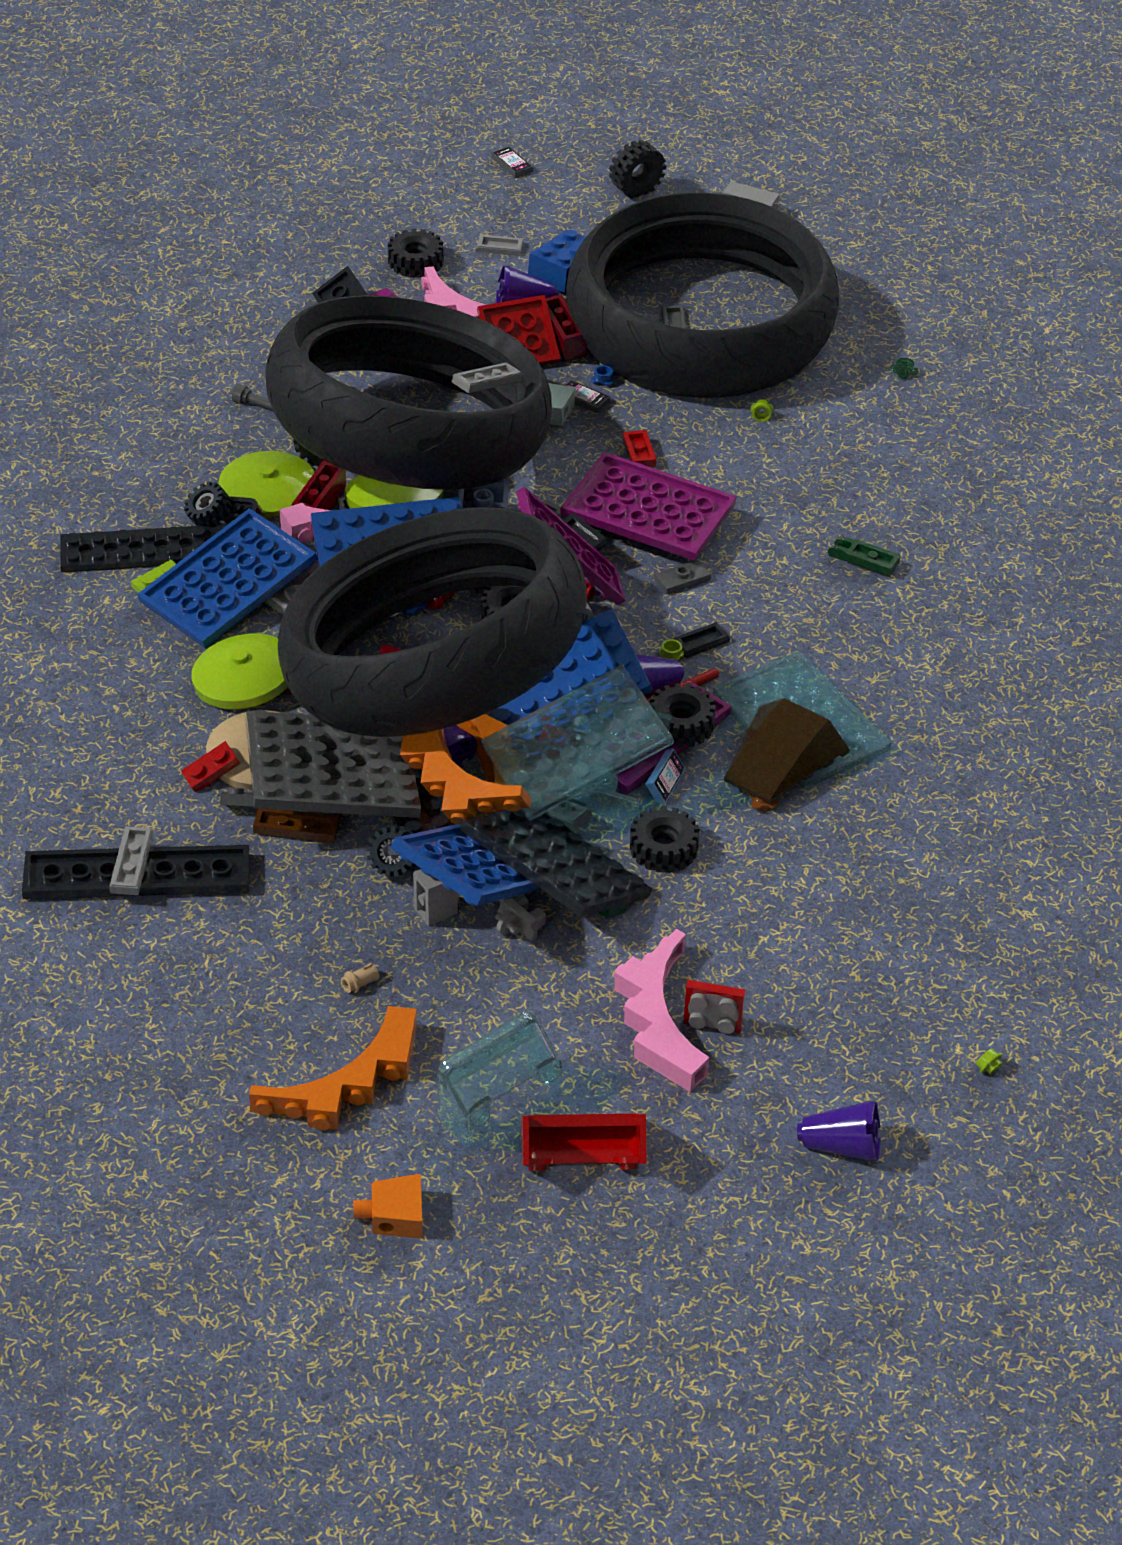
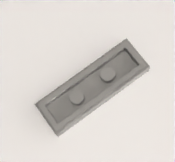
M501 363L454 374L452 383L467 393L519 382L523 373L508 363Z
M125 826L109 886L110 893L139 894L153 839V828Z

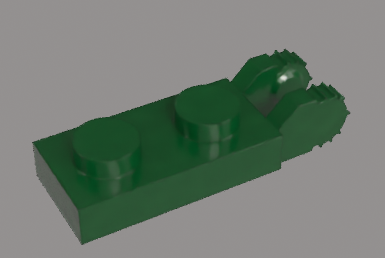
M838 536L834 541L835 544L831 545L827 551L831 557L889 577L899 565L901 555L857 539L845 538L844 536Z

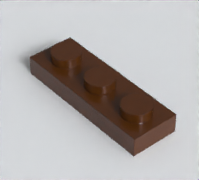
M258 809L253 823V833L334 843L340 825V817L292 810Z

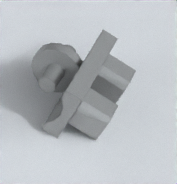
M523 894L499 900L500 907L497 911L498 914L495 916V919L498 920L497 931L502 935H507L510 932L516 935L520 932L530 941L537 938V930L546 924L545 913L539 907L527 912L526 909H528L529 902Z

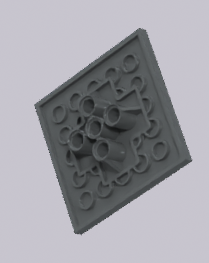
M264 710L246 711L245 721L254 808L420 818L421 805L414 768H410L400 756L403 736L372 737L352 734L333 728L312 714L273 713Z

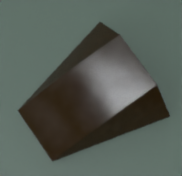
M781 698L759 706L724 776V781L767 803H771L795 788L796 783L800 780L806 781L813 777L816 770L832 765L835 758L839 756L843 758L848 755L850 749L829 719L790 700Z

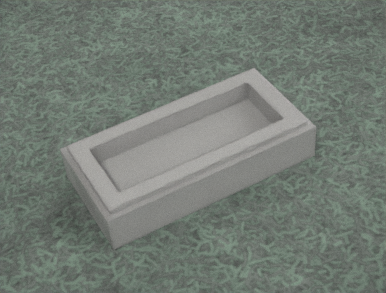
M480 235L476 252L520 256L524 239Z

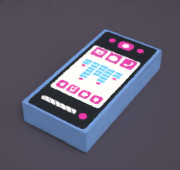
M674 749L665 750L645 784L655 801L660 804L667 802L685 771V767Z

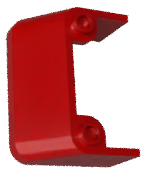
M646 1114L521 1115L522 1165L528 1166V1171L547 1170V1164L620 1163V1169H638V1163L647 1164Z

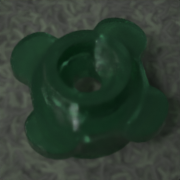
M899 358L896 361V365H891L890 370L897 373L901 379L918 374V369L914 368V361L909 358Z

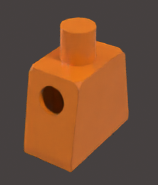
M421 1174L374 1181L371 1184L372 1199L353 1200L354 1219L372 1218L373 1234L423 1238Z

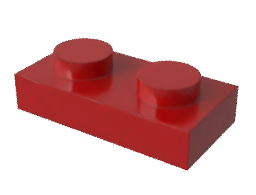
M647 431L623 432L622 440L629 460L648 467H656V456Z
M224 741L185 767L181 772L193 791L196 792L240 764V761L228 743Z

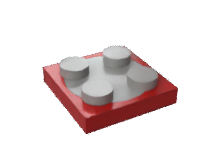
M687 980L683 1024L690 1025L696 1029L705 1027L719 1030L725 1034L732 1032L741 1034L746 989Z

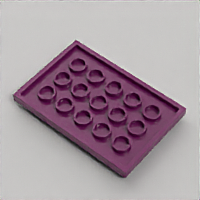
M603 452L562 504L560 515L568 517L574 513L589 525L695 561L736 505L737 496Z

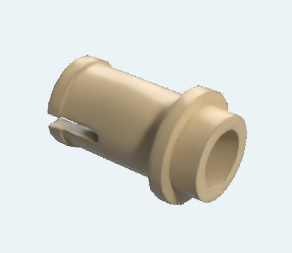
M369 963L367 966L354 972H345L344 977L341 978L343 989L347 993L352 991L357 993L359 988L379 980L378 969L375 965Z

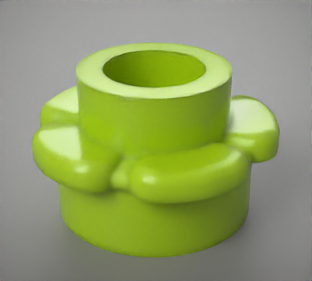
M758 400L757 403L751 405L750 411L756 421L766 422L771 418L774 408L772 404H768V401Z
M675 639L665 640L659 649V656L661 658L678 661L684 656L682 644Z
M993 1048L986 1051L976 1062V1065L981 1069L980 1072L984 1073L987 1071L991 1075L1003 1064L1000 1060L1002 1053H997Z

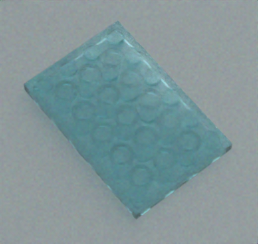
M799 651L713 687V695L732 706L731 714L746 730H748L759 706L781 698L790 700L831 721L850 749V752L843 758L841 756L835 758L833 764L827 768L821 767L816 770L813 777L808 780H800L798 783L804 789L891 750L892 743Z
M623 665L480 740L482 747L507 785H522L531 797L530 808L523 809L530 821L674 744L672 735Z

